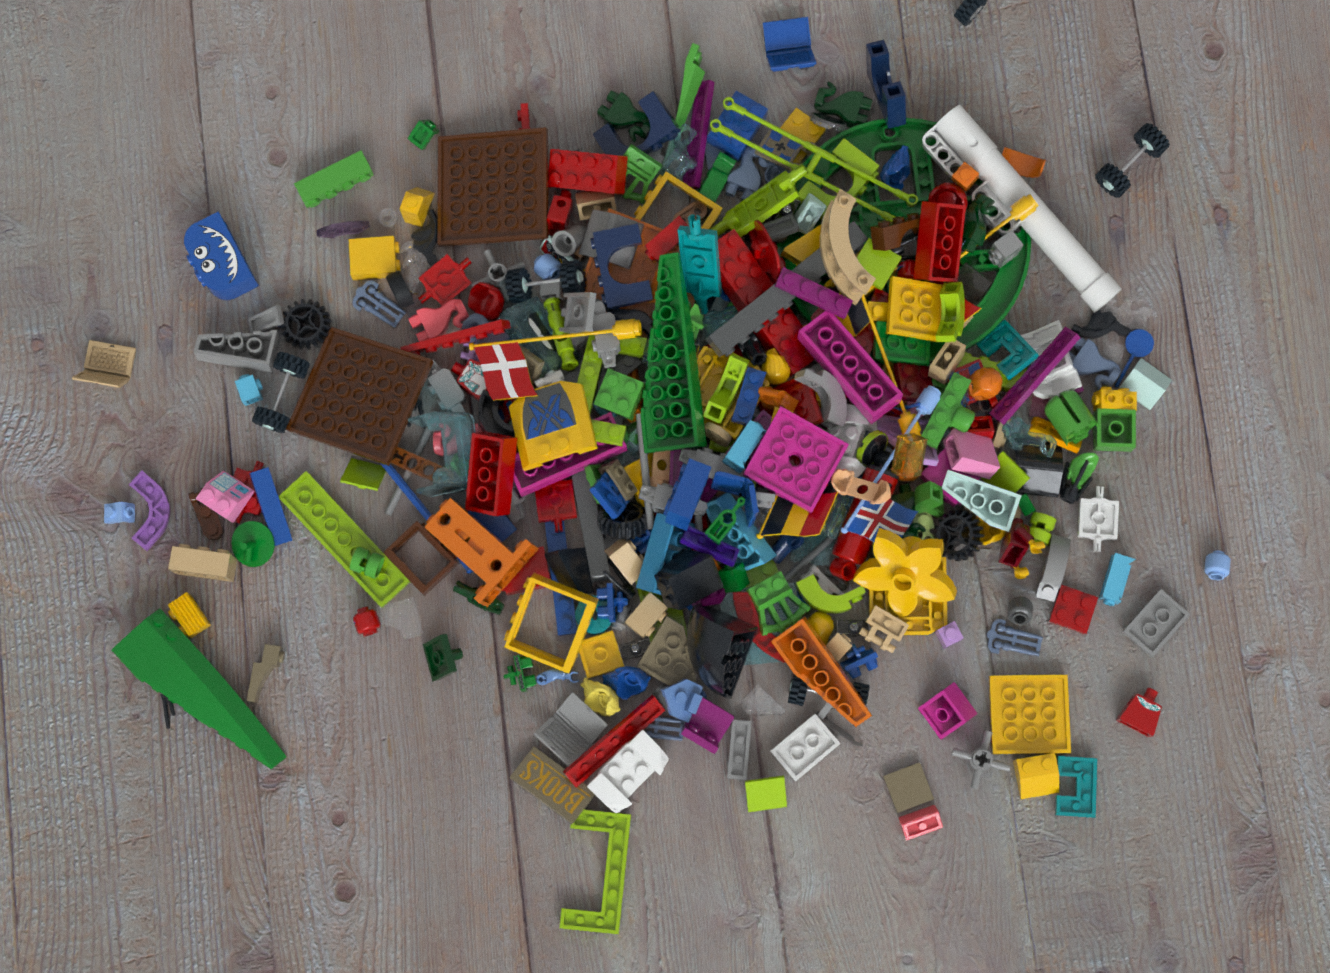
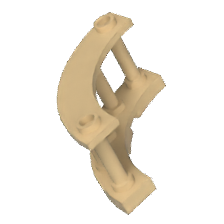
M840 189L834 201L831 200L822 219L819 237L820 252L829 278L833 280L839 292L853 300L852 303L856 306L862 295L867 294L876 278L869 274L859 263L850 244L849 217L857 199Z

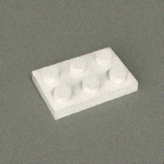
M814 714L770 752L796 782L840 745V742L819 717Z

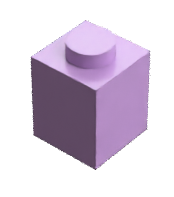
M955 621L935 631L943 649L964 638Z

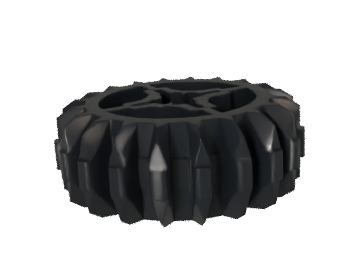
M301 299V304L294 301L295 307L292 308L288 305L289 312L283 311V315L286 318H283L284 324L280 326L281 330H285L282 332V335L287 337L286 341L288 343L292 342L293 347L299 344L301 350L305 345L310 350L311 344L317 348L318 344L316 342L320 341L323 344L324 340L322 337L328 336V333L325 331L331 329L329 324L332 321L328 318L330 314L325 312L326 308L324 306L320 307L318 301L314 304L312 299H309L307 304L304 299ZM307 311L305 315L298 316L299 313ZM315 314L320 316L319 328L313 323ZM292 321L298 325L296 335L291 330ZM301 323H306V324L309 323L310 326H309V325H308V326L305 325V326L303 327V325H302ZM308 333H314V335L310 337L302 338L305 337Z
M635 502L628 503L622 513L613 520L603 507L598 512L597 525L601 534H605V537L619 539L620 541L621 539H635L646 533L645 507H642L641 504H635Z
M957 509L956 512L955 510H950L949 514H943V519H938L940 525L934 526L937 529V533L932 535L937 537V539H943L944 557L948 556L949 560L966 561L968 556H975L974 551H980L978 545L984 544L980 541V537L983 538L985 535L980 534V531L984 528L983 526H978L981 521L975 519V514H970L968 510L962 511V509ZM963 520L957 527L952 526L954 522ZM960 544L966 545L963 549L959 551L954 550L955 547L959 546Z

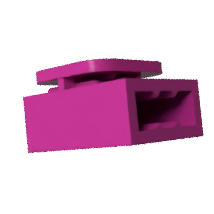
M945 448L938 455L939 462L937 466L929 465L920 476L925 483L931 481L941 487L947 470L976 480L981 478L952 470ZM943 490L944 502L950 504L953 508L956 504L962 505Z

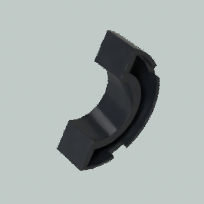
M483 390L478 403L479 424L482 432L515 437L513 426L506 424L498 414L501 407L500 400L493 401L488 391Z

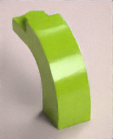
M731 353L722 378L708 401L704 417L719 424L722 423L737 396L750 360Z
M814 574L795 584L800 596L809 606L829 614H838L851 610L852 607L849 602L852 601L854 604L862 600V595L866 593L864 587L860 586L843 595H830L821 589Z

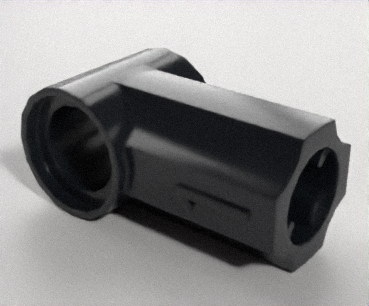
M751 332L748 335L750 337L749 340L742 345L740 343H737V345L754 366H761L766 362L767 355L760 346L761 342Z

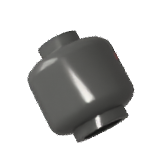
M1021 596L1011 599L1008 603L1007 612L1009 620L1016 625L1029 623L1033 617L1032 602L1028 598Z

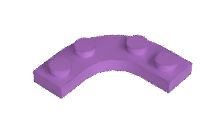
M141 470L129 485L147 501L149 515L146 522L132 539L148 551L161 537L168 525L170 504L161 486Z

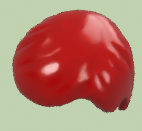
M945 182L935 187L929 194L928 202L966 205L967 210V196L959 185Z
M479 282L470 290L468 307L475 313L483 315L487 320H494L499 317L503 310L504 296L495 286Z

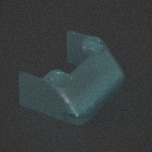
M431 412L408 418V422L415 425L427 426L432 431L441 430L445 467L438 468L434 472L433 485L418 488L416 492L434 497L467 489L472 433L476 432L473 416L467 412Z

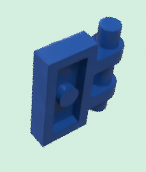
M604 472L601 474V478L589 490L613 520L622 513L630 501H625L609 474Z

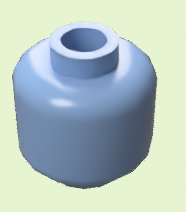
M551 254L540 255L534 261V272L543 280L556 279L560 276L561 263Z
M1220 550L1208 554L1205 558V574L1212 580H1223L1230 573V557Z

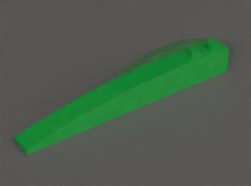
M678 252L660 255L657 273L658 286L654 298L656 299L655 310H653L652 314L653 327L650 331L647 355L648 368L645 372L646 384L642 396L644 398L643 408H641L640 413L644 453L707 447L697 356L680 255Z
M160 608L145 618L112 648L111 651L138 680L150 685L151 689L157 693L160 692L168 697L169 701L178 704L184 708L185 712L209 728L212 727L218 731V734L222 737H227L233 741L237 747L249 752L250 756L271 770L287 757L233 688Z

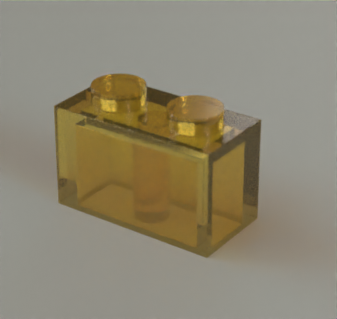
M915 433L898 435L891 472L903 478L921 476L928 439Z

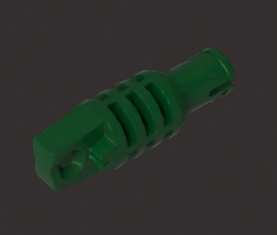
M459 580L456 582L457 586H454L453 592L466 597L469 603L480 609L500 616L505 607L501 601L495 598L486 607L474 599L478 587L472 588Z

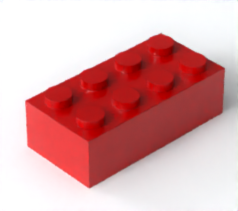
M550 149L548 187L624 194L628 156Z
M922 201L913 278L958 282L966 205Z
M491 432L472 433L465 510L492 516L510 515L517 437Z

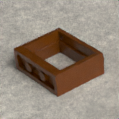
M416 521L383 553L425 596L458 563L455 561L457 559L455 554L450 550L447 552L442 547L444 544L429 534V531L425 528L426 524L424 522L420 524ZM418 532L449 563L426 585L395 554Z

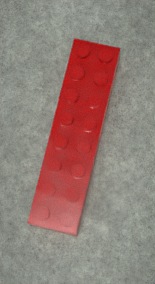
M733 229L718 240L721 288L738 312H740L770 288L773 283L736 230ZM788 307L786 310L781 308L777 311L779 315L771 322L767 319L763 323L765 327L757 333L752 332L759 339L766 352L775 348L776 352L785 358L788 366H790L789 377H791L812 362L814 358L798 340V332L803 326L790 307Z

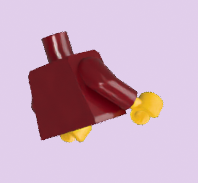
M1014 518L1009 532L1006 531V535L1002 539L998 563L1009 565L1011 569L1014 568L1016 579H1024L1029 575L1026 567H1019L1020 561L1029 548V544L1030 551L1033 554L1042 553L1041 549L1045 548L1044 542L1034 541L1035 538L1030 534V526L1023 524L1024 521L1020 518Z

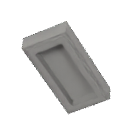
M279 305L270 307L247 319L251 333L253 331L267 332L284 324Z

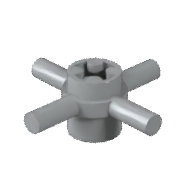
M491 249L485 250L484 254L490 265L487 277L471 283L473 287L479 282H485L495 287H500L506 302H510L509 295L507 296L506 293L507 289H505V286H507L505 275L509 270L526 268L525 264L522 261L506 268L504 265L496 263ZM495 272H499L500 275L504 274L498 280L494 279L496 277Z
M985 730L981 747L975 749L972 753L953 748L952 755L969 760L971 767L974 769L970 788L978 789L982 772L991 767L1007 772L1010 771L1011 764L994 760L992 753L988 750L993 732ZM985 755L987 759L983 765H979V760H976L977 756Z

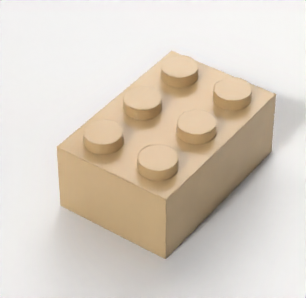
M179 544L178 547L172 546L168 569L177 575L234 582L237 559L228 550L217 549V552H214L207 547L198 546V549L190 548V545Z

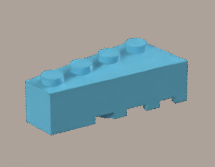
M730 493L722 494L707 502L708 509H706V513L711 524L723 510H732L737 504ZM740 507L735 513L737 518L734 527L722 541L740 549L735 563L743 562L747 571L767 563L777 555L764 538L757 539L756 534H759V531L754 524L751 527L747 526L746 514ZM726 514L723 516L724 523L729 524L732 522L731 515Z

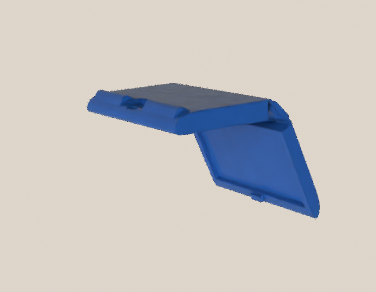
M808 17L763 22L765 50L770 71L788 70V68H806L816 65V59L811 49Z
M721 471L715 472L710 488L737 496L741 492L744 499H746L744 508L747 526L751 527L759 513L754 483L748 478Z

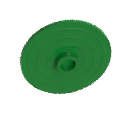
M248 521L236 528L232 536L231 546L239 562L249 567H258L270 560L274 552L275 542L271 531L266 525L257 521Z

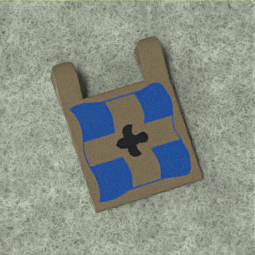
M772 129L768 131L759 145L792 164L801 149L809 156L813 153L805 149L803 145ZM757 150L755 151L756 155L787 169L789 172L792 171L790 167Z

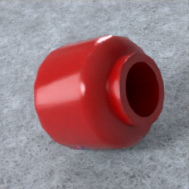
M907 259L898 264L896 277L921 281V279L913 278L914 260Z
M368 606L358 609V613L353 616L357 633L363 634V637L377 633V629L381 626L377 611L369 609Z

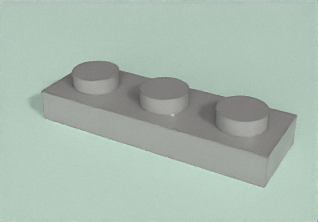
M732 721L727 779L747 780L752 721Z

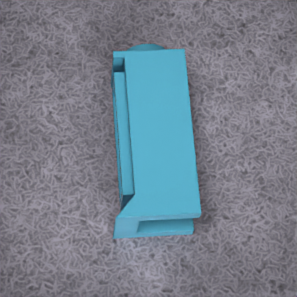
M750 420L722 462L740 474L744 470V463L766 432L763 426L758 422Z
M1118 553L1111 555L1099 599L1104 600V604L1114 606L1121 603L1120 599L1123 596L1131 568L1129 564L1136 559Z

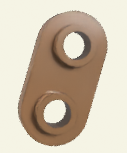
M695 201L677 212L673 220L680 215L689 226L688 216L695 214V210H700V221H702L707 215V207L699 201Z

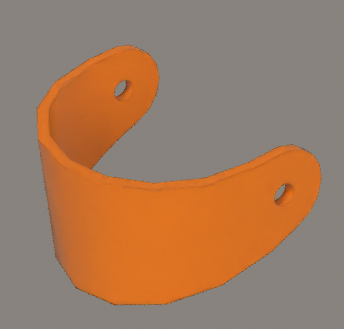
M1004 147L1002 152L1003 157L1020 176L1029 178L1041 176L1046 162L1045 159L1030 156Z

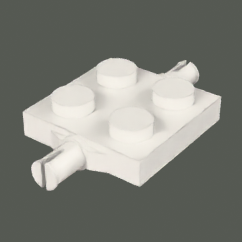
M1096 486L1095 498L1079 499L1077 537L1094 540V552H1101L1102 540H1117L1119 501L1103 498V486Z

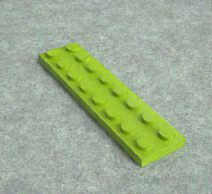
M307 471L278 496L381 608L410 583L404 574ZM360 546L368 549L370 554L376 552L385 556L382 569L376 579L365 576L364 572L357 573L349 569L357 547Z

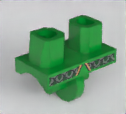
M520 655L513 656L516 672H514L513 665L507 666L508 674L503 675L504 679H510L511 686L517 684L515 678L518 677L520 691L525 692L527 688L537 685L535 674L524 676L523 669L533 667L532 659L520 657Z

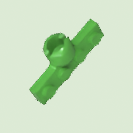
M955 372L953 373L919 439L920 442L937 449L949 427H953L961 432L969 430L975 413L963 407L961 401L972 380Z

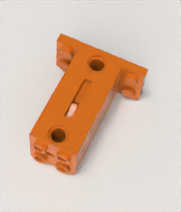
M452 498L446 499L439 506L440 510L428 518L425 528L486 582L485 586L481 585L477 589L474 599L488 607L539 548L525 539L515 546V552H513L470 512L465 510L460 503Z

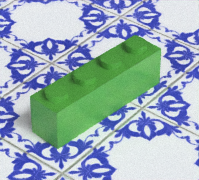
M362 150L294 183L306 208H312L319 205L320 201L326 198L332 199L337 193L352 189L359 182L368 181L373 176V172Z

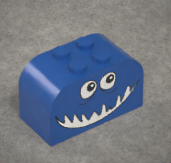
M219 211L194 223L187 229L184 236V245L189 254L186 257L190 265L193 266L194 273L199 282H201L203 287L207 286L215 297L221 300H232L259 286Z

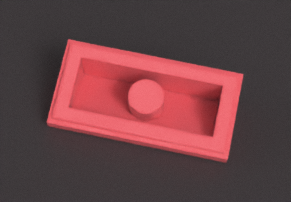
M935 805L898 818L906 841L943 828L939 811Z

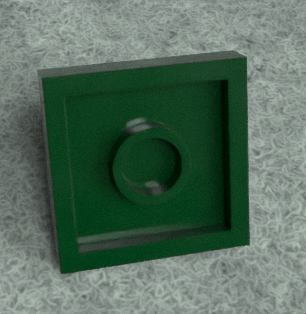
M447 634L439 635L422 644L432 682L441 680L457 671L454 660L462 659L463 652L461 648L451 649Z

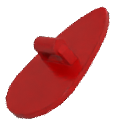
M755 220L754 225L759 244L755 246L754 258H764L771 277L778 279L781 269L777 250L764 225L759 220Z

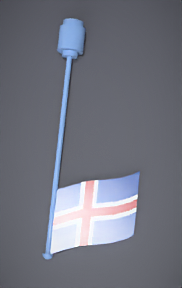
M928 386L923 389L915 402L921 403L920 406L916 407L917 415L873 483L877 484L921 414L930 415L940 401L941 392L937 388ZM891 499L881 504H870L869 501L861 500L844 528L841 527V532L844 534L852 532L875 542L878 530L882 528L902 538L918 511L907 509Z

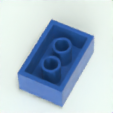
M735 91L732 96L734 103L746 108V111L764 120L767 118L768 108ZM724 109L718 118L723 126L749 141L753 140L762 125L750 117L743 116L733 110ZM714 124L713 127H714V128H718L719 125H718V124ZM710 131L707 135L708 144L721 150L724 154L738 162L742 157L743 151L748 147V145L733 137L730 138L720 132Z
M690 458L687 464L683 463L678 481L676 480L671 497L668 499L663 514L666 516L665 523L687 531L707 483L711 466Z

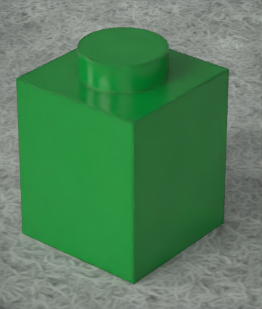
M743 562L735 563L733 567L724 564V567L718 571L725 593L739 592L750 584Z

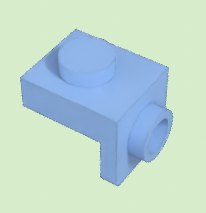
M127 502L104 504V523L135 522V504Z

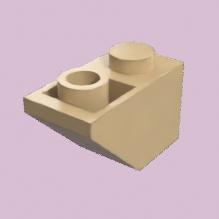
M839 633L826 645L837 662L852 647L850 644L851 640L845 634L840 635Z

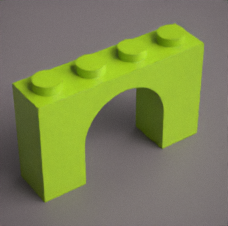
M845 138L833 150L832 154L839 160L875 179L878 177L880 165ZM846 169L851 175L853 182L852 187L847 193L855 197L858 195L862 196L868 188L866 185L869 183V180ZM808 180L798 192L799 197L796 199L801 201L800 204H802L810 193L828 207L831 200L834 201L836 196L826 194ZM825 211L823 212V214L821 215V217H820L819 219H821V220L823 219V216H824V214H825Z

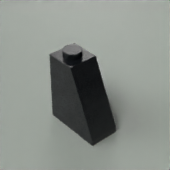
M585 547L545 553V558L559 583L585 594L594 593Z

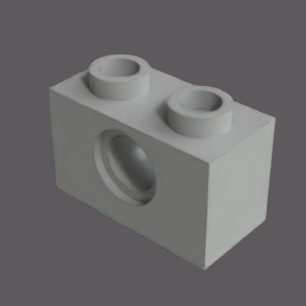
M1012 230L993 243L988 253L990 261L1001 268L1019 254L1023 243Z

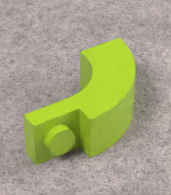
M945 282L940 291L942 312L941 321L936 333V341L948 343L956 342L957 336L962 335L965 298L962 282Z

